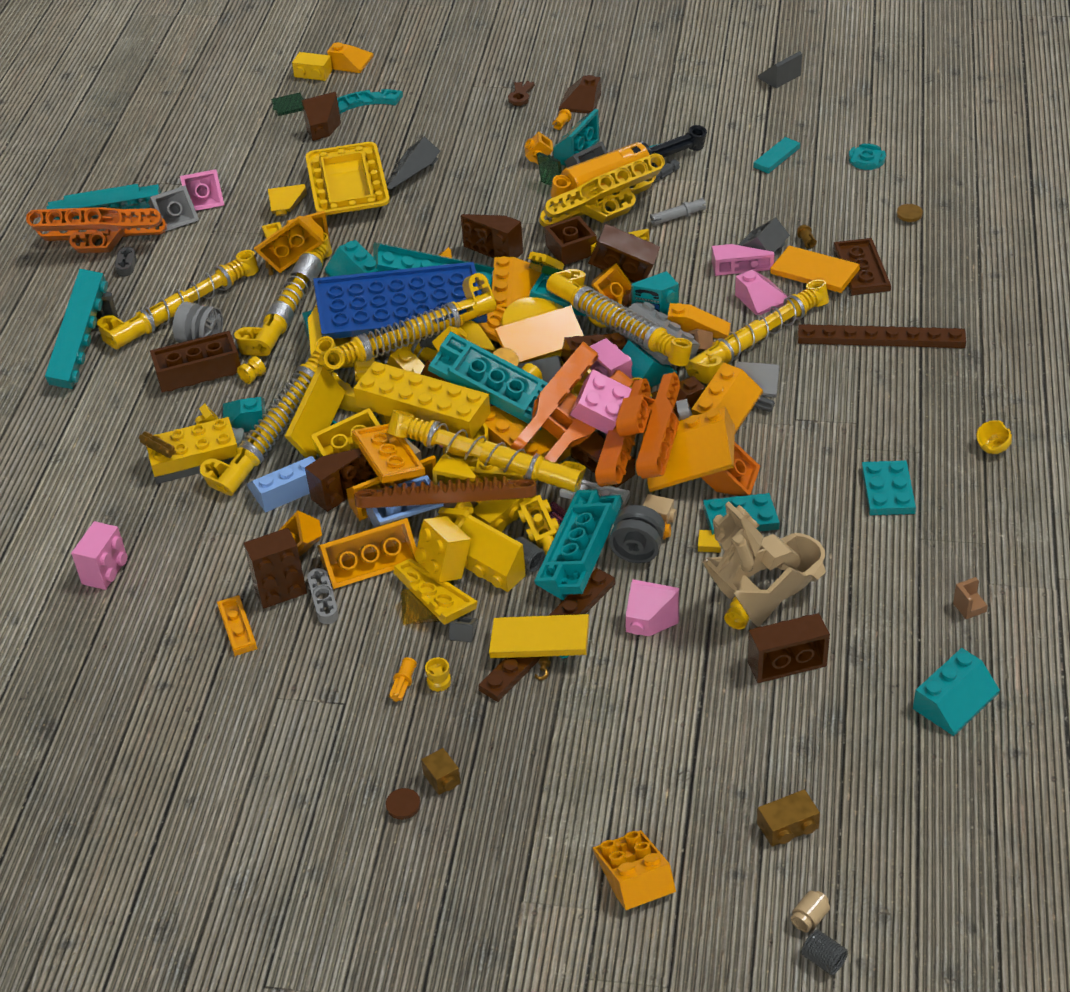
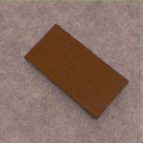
M872 238L833 242V249L837 258L860 264V270L847 285L851 296L891 291L890 281Z

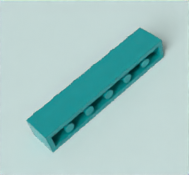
M79 269L45 374L49 385L73 389L74 384L79 380V368L85 362V349L91 343V330L96 327L97 311L101 310L102 296L108 289V282L103 273Z

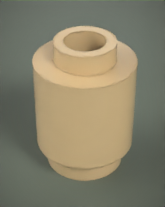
M808 891L792 911L791 921L793 925L806 933L815 929L830 910L827 896L820 891Z

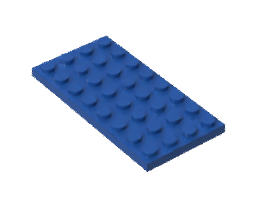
M474 262L313 278L322 337L329 336L333 339L355 337L360 334L363 335V333L369 335V331L375 335V329H378L381 333V327H385L387 330L388 324L393 328L394 322L399 325L400 320L405 322V319H411L412 315L417 317L418 313L423 315L424 311L428 313L430 309L435 311L436 307L441 308L442 304L445 305V303L452 301L457 303L465 300L466 297L462 284L466 277L476 273ZM477 282L473 283L474 287L478 286ZM481 290L474 292L475 296L482 294ZM465 308V309H462V310H460V311H458V312H459V315H461V314H463V313H466L467 311H466V308ZM487 314L470 321L485 323L487 322Z

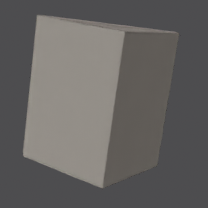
M737 361L736 367L742 369L763 389L762 397H777L780 365Z

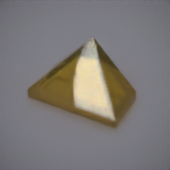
M403 589L401 591L403 625L441 622L410 590Z

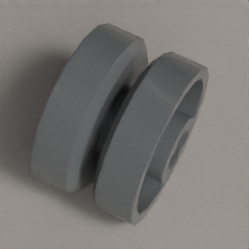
M642 505L626 506L620 509L616 515L614 527L609 537V546L618 557L628 562H649L655 559L659 552L661 540L665 532V522L660 514L649 507Z

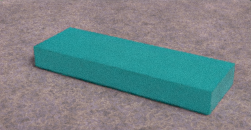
M784 137L754 161L753 168L769 174L800 149V142Z

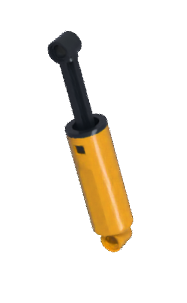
M693 125L685 135L649 148L645 142L638 141L562 170L561 175H556L552 179L550 196L553 198L566 193L595 177L651 154L657 153L664 158L688 148L693 151H699L704 147L707 130L701 125Z

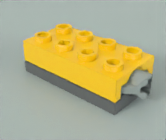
M229 417L155 434L154 436L174 446L176 451L175 455L167 458L147 447L156 484L199 474L201 464L207 459L214 458L230 464L237 454L238 446L242 441H246L244 429L232 428Z

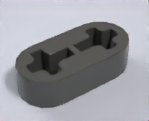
M124 247L118 251L115 268L119 276H129L134 272L137 258L133 248Z

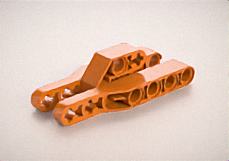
M153 208L31 210L26 215L27 223L43 240H69L70 245L78 253L111 252L122 237L160 235L167 230V223L159 211ZM94 215L99 216L98 219H93L92 217ZM74 216H79V219H72V218H73ZM41 217L38 224H33L35 218ZM55 217H60V220H53V219H54ZM97 239H103L102 244L98 246L95 245Z
M585 342L580 344L534 401L531 422L510 448L515 450L524 449L539 429L543 427L558 439L557 443L544 457L545 460L556 462L566 449L582 443L592 435L596 428L570 416L577 399L571 391L598 359V352ZM615 370L611 377H609L627 387H630L634 382L620 370Z
M675 372L662 376L656 399L650 398L651 388L646 378L633 382L629 397L623 398L615 428L608 430L599 457L595 478L600 487L620 484L622 482L623 475H626L625 469L628 460L631 459L632 447L636 443L634 441L636 434L643 433L645 429L646 432L636 461L637 475L641 476L642 479H648L665 474L679 425L674 407L680 390V381Z

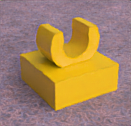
M205 403L199 408L202 415L196 417L195 422L196 424H201L219 418Z

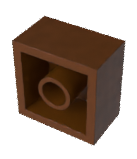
M579 215L544 227L546 247L564 265L591 256V245L597 242V235Z

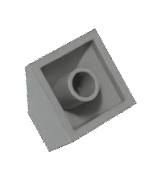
M186 186L152 196L149 199L150 207L158 210L167 223V230L165 232L199 221Z

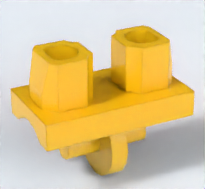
M457 502L455 508L441 507L438 513L442 517L447 516L461 529L466 517L469 514L472 516L474 508L471 502Z

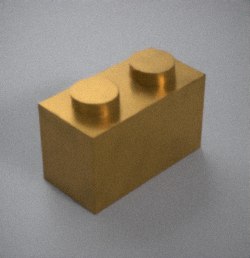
M805 789L760 806L757 809V824L771 847L778 844H786L793 838L803 834H811L819 828L820 812Z

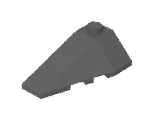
M425 136L410 146L397 163L398 166L392 171L393 175L386 181L388 191L427 166H433L438 160L436 156L440 150Z

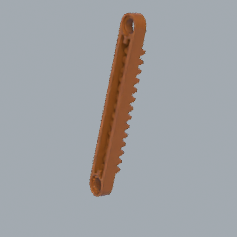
M505 476L502 477L501 481H498L496 477H493L492 481L485 477L483 482L475 478V481L472 483L468 478L465 483L457 479L456 484H453L451 480H448L447 484L439 480L438 485H435L433 481H430L429 485L421 481L419 486L412 482L409 487L406 483H403L401 487L394 483L392 488L385 484L383 488L359 490L355 492L354 497L355 505L358 508H379L530 498L537 494V486L534 480H507Z

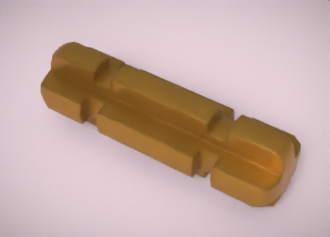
M147 431L139 435L140 443L167 458L175 455V447Z

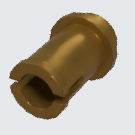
M807 225L798 227L797 236L802 239L807 249L810 247L811 249L816 246L817 241L812 235L811 227Z

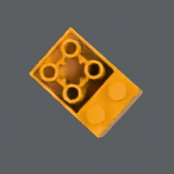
M642 830L628 832L623 837L606 840L600 845L592 847L616 898L625 910L676 892L670 863Z

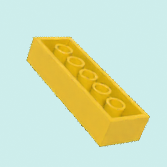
M376 361L372 363L354 386L356 407L362 409L370 408L372 412L389 417L392 416L393 410L408 412L414 415L415 418L425 420V422L434 420L439 421L440 424L445 423L448 426L449 432L455 434L464 429L468 434V438L471 439L474 438L491 414L489 394ZM441 425V429L447 431L446 426ZM463 431L458 434L466 437V434Z

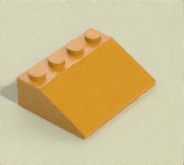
M494 257L492 293L496 305L506 309L514 301L529 298L531 289L542 273L529 268V262L516 257Z
M490 406L491 414L485 421L488 427L489 441L496 444L504 442L507 447H510L528 423L496 406ZM542 428L530 440L524 450L527 454L534 456L538 453L545 457L557 443L558 439ZM570 448L566 449L555 463H559L571 455Z
M725 406L679 420L665 474L647 479L650 492L734 468L735 425Z

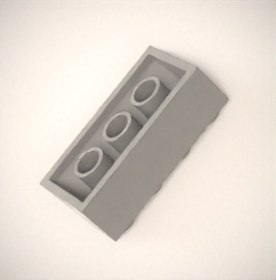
M648 302L643 304L633 303L628 307V309L638 313V315H642L653 323L665 328L668 334L691 341L692 349L689 360L695 357L700 344L694 340V336L681 330L679 324L668 320L666 314L655 310L653 304ZM639 345L660 363L673 365L668 361L667 356L658 351H649L644 346Z

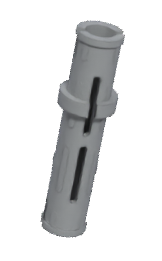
M703 198L689 203L683 202L680 206L650 214V219L653 218L650 222L653 226L682 216L689 217L692 213L706 210V205L703 206L706 203Z

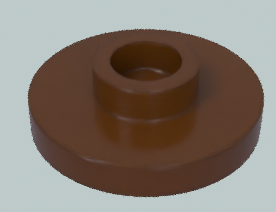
M409 788L397 789L391 792L386 799V809L389 815L401 820L413 817L417 814L421 805L419 795Z

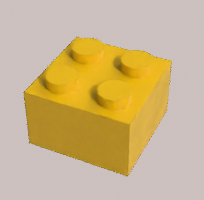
M447 516L423 519L415 551V560L438 582L462 579L471 538Z

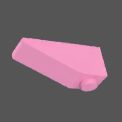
M734 244L712 246L711 262L715 276L745 273L750 270L756 272L768 271L774 264V252Z

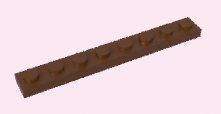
M798 324V344L966 348V332L962 328Z
M596 568L591 573L583 594L568 595L548 616L586 614L616 584L615 577ZM542 657L505 658L478 685L479 691L499 702Z

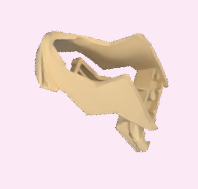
M728 501L725 504L726 515L724 517L717 515L713 519L715 539L725 553L723 557L706 558L702 563L718 588L729 599L736 596L749 619L759 627L783 600L801 591L811 581L816 582L826 573L823 564L825 549L819 541L801 533H792L781 539L774 534L763 538V535L756 529L759 524L742 506L738 505L735 508ZM775 567L785 570L767 590H760L749 579V577L760 570L769 569L771 571Z

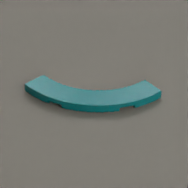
M381 89V92H370V90H365L338 97L339 114L365 105H397L403 97V91Z

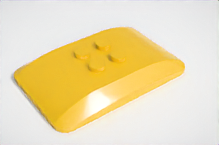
M363 142L312 150L306 154V163L316 213L325 211L326 215L382 207L390 202L376 143Z

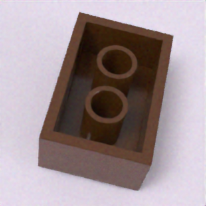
M605 223L588 264L605 270L617 263L629 281L635 283L648 277L657 258L660 246Z
M289 528L244 542L254 589L263 609L307 594L298 547Z
M819 613L750 629L747 662L757 683L826 667L830 633Z

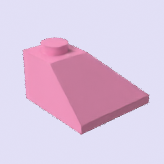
M216 169L180 176L182 186H186L196 211L224 206Z
M754 270L735 276V296L755 315L769 312L771 306L776 308L783 306L784 298L788 297L768 278Z
M632 579L626 610V632L635 635L652 636L679 623V588Z

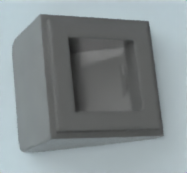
M461 616L451 621L449 639L472 642L478 625V619Z

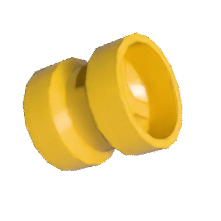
M253 356L248 360L247 364H242L237 368V373L246 384H251L257 376L260 377L266 373V367L260 358Z
M735 596L724 616V620L734 629H744L749 622V617Z
M436 657L426 662L425 672L429 689L440 692L449 688L451 676L448 661L444 658Z

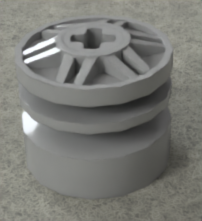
M182 302L175 312L173 336L178 343L221 333L223 330V315L218 307Z

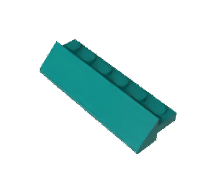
M133 184L65 195L64 200L48 202L46 207L47 209L97 207L145 209L151 208L149 205L150 197L161 194L158 184L144 187ZM74 216L72 219H79V216ZM55 217L53 220H60V217Z
M378 242L373 244V259L376 260V270L380 271L469 262ZM474 263L476 273L486 276L492 290V272L494 268Z
M451 331L440 345L439 352L428 367V371L452 384L489 394L490 404L528 424L532 419L534 401L548 384L544 380Z
M597 489L578 490L575 493L534 580L537 586L561 600H564L567 594H583L614 524L616 515L623 503L621 495L600 496Z

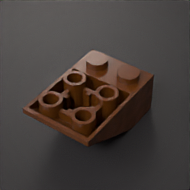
M461 215L464 247L491 258L502 256L518 258L523 253L521 221L505 215Z
M359 448L322 456L305 467L311 500L326 512L348 499L346 489L378 477Z

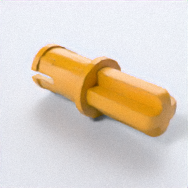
M403 658L398 673L393 677L394 683L389 693V698L393 699L394 702L402 701L407 687L412 684L411 677L417 666V662L412 658Z

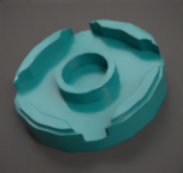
M864 143L860 144L857 148L854 146L849 151V162L858 169L873 170L883 166L885 163L886 152L882 151L878 145Z

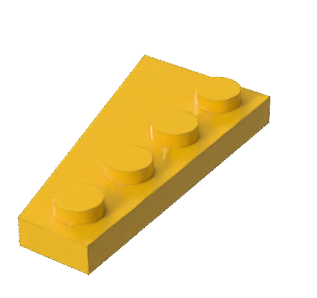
M410 558L394 565L393 573L444 625L477 608V600L447 581L438 582L413 559Z

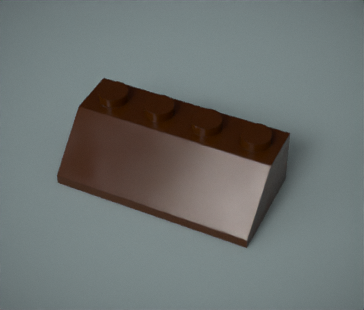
M230 330L150 350L162 393L186 386H194L205 381H213L225 376H233L241 365Z

